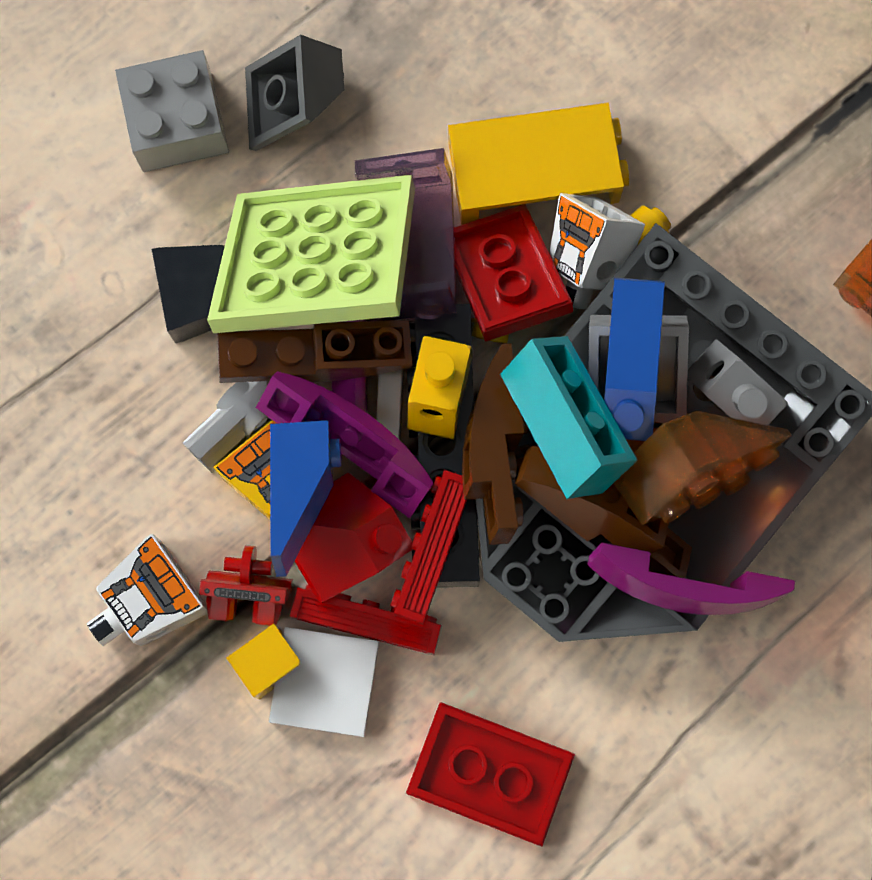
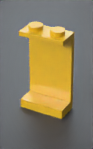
M609 102L448 125V145L461 225L478 220L479 210L557 200L560 193L585 196L608 192L610 204L619 203L623 188L629 186V170L626 159L619 160L617 145L622 143L619 118H611Z

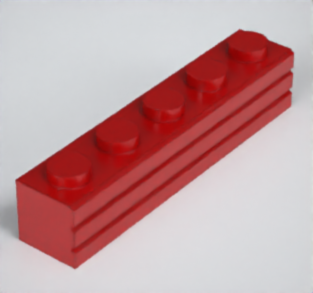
M444 470L442 477L436 476L431 493L436 495L432 505L426 504L421 518V521L426 522L422 534L418 532L415 534L411 549L415 550L412 562L406 561L401 574V578L405 579L402 590L396 589L391 602V607L395 608V616L420 625H424L467 500H464L462 475Z
M306 585L305 589L297 588L290 613L292 619L435 656L442 628L441 624L436 623L437 618L427 615L424 625H420L395 616L394 607H391V611L379 609L380 603L363 599L362 604L352 602V596L339 593L319 603L309 585Z

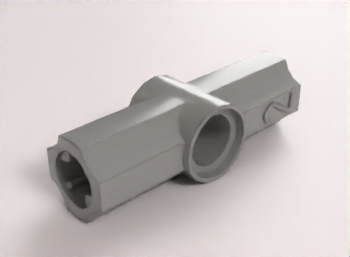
M266 381L235 383L220 398L217 403V410L183 442L185 447L211 473L215 471V465L272 420L255 408L267 387Z

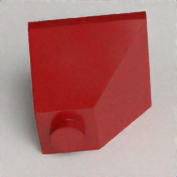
M346 473L333 481L334 486L295 559L296 565L319 603L374 576L412 551L411 546L413 542L392 506L350 473Z

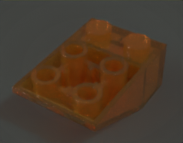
M695 411L663 423L634 452L637 461L614 482V485L642 526L659 518H662L665 523H669L684 514L692 504L696 509H701L721 495V491L730 496L741 490L751 481L748 476L749 472L753 469L755 471L763 469L780 456L777 448L791 436V433L788 429Z

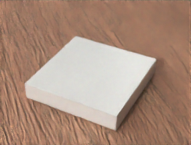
M285 627L283 636L300 659V665L275 683L269 723L365 737L379 641Z

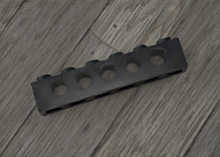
M470 304L415 305V320H409L411 348H416V365L424 336L472 347ZM472 362L455 437L452 439L455 443L454 450L447 455H436L430 450L429 444L438 436L409 430V438L418 437L419 455L414 456L426 470L433 483L436 476L442 477L444 470L462 475L466 427L474 403ZM412 365L411 368L407 369L408 393L411 391L416 365ZM423 409L428 414L442 415L435 410ZM430 490L411 516V530L420 529L421 534L426 523L421 521L426 504L432 505L434 500ZM468 499L456 531L458 541L450 548L437 588L479 587L476 499ZM412 550V559L414 557L415 550Z

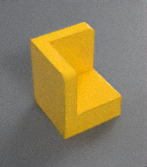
M274 623L226 657L251 695L259 700L274 689L273 684L300 665V659L284 638L280 628Z

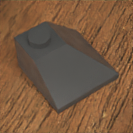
M300 34L245 67L250 150L257 151L312 122L344 91L342 49Z

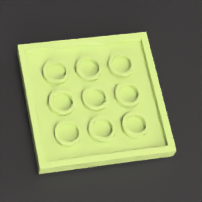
M412 175L237 194L207 319L212 332L224 333L399 316L415 194Z

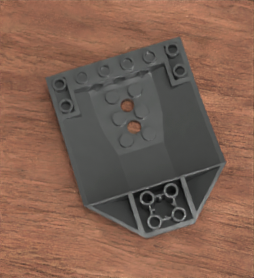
M655 224L565 336L569 337L589 373L590 315H611L614 278L665 281L662 315L687 316L688 369L717 339L788 402L786 407L754 439L713 401L707 402L697 398L693 389L694 384L687 378L686 413L692 421L689 433L708 444L711 455L696 458V464L689 467L670 468L667 464L650 468V474L633 478L632 480L623 478L622 475L620 476V478L635 485L672 511L668 528L692 547L685 579L730 587V583L743 574L799 503L872 417V391L662 227ZM724 364L717 367L711 375L716 376L722 370ZM528 430L527 434H523L518 446L536 443L530 430ZM517 473L515 480H512L514 497H520L522 501L523 524L521 527H518L509 544L489 545L483 499H476L484 580L558 642L698 631L709 616L678 612L644 602L623 592L600 577L588 566L589 555L601 543L613 544L601 534L587 542L515 484L518 477Z

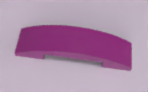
M277 371L270 379L255 407L277 424L328 420L331 438H340L341 454L377 479L371 491L408 518L413 515L434 484L417 458L393 433L350 401L322 386Z
M601 543L589 555L588 566L623 592L661 608L697 615H729L756 610L780 600L794 591L795 580L749 571L731 582L730 587L649 572L650 552Z

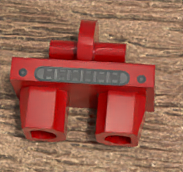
M245 545L242 558L225 557L224 571L240 573L209 570L206 579L200 580L199 595L207 596L206 604L209 619L234 620L236 617L237 599L254 601L253 623L271 626L273 623L277 625L283 606L292 593L293 579L255 575L271 576L273 563L272 561L256 560V546Z

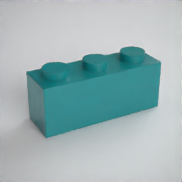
M568 336L531 339L500 374L566 499L603 493L637 461Z

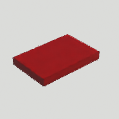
M526 204L441 232L443 244L485 342L573 312L572 300Z
M440 702L405 794L543 847L575 753Z

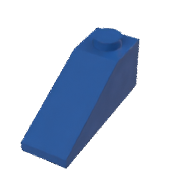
M614 278L604 401L625 439L652 441L665 281Z
M328 420L270 424V549L276 577L287 576L334 486L333 468L342 467L340 438H331Z

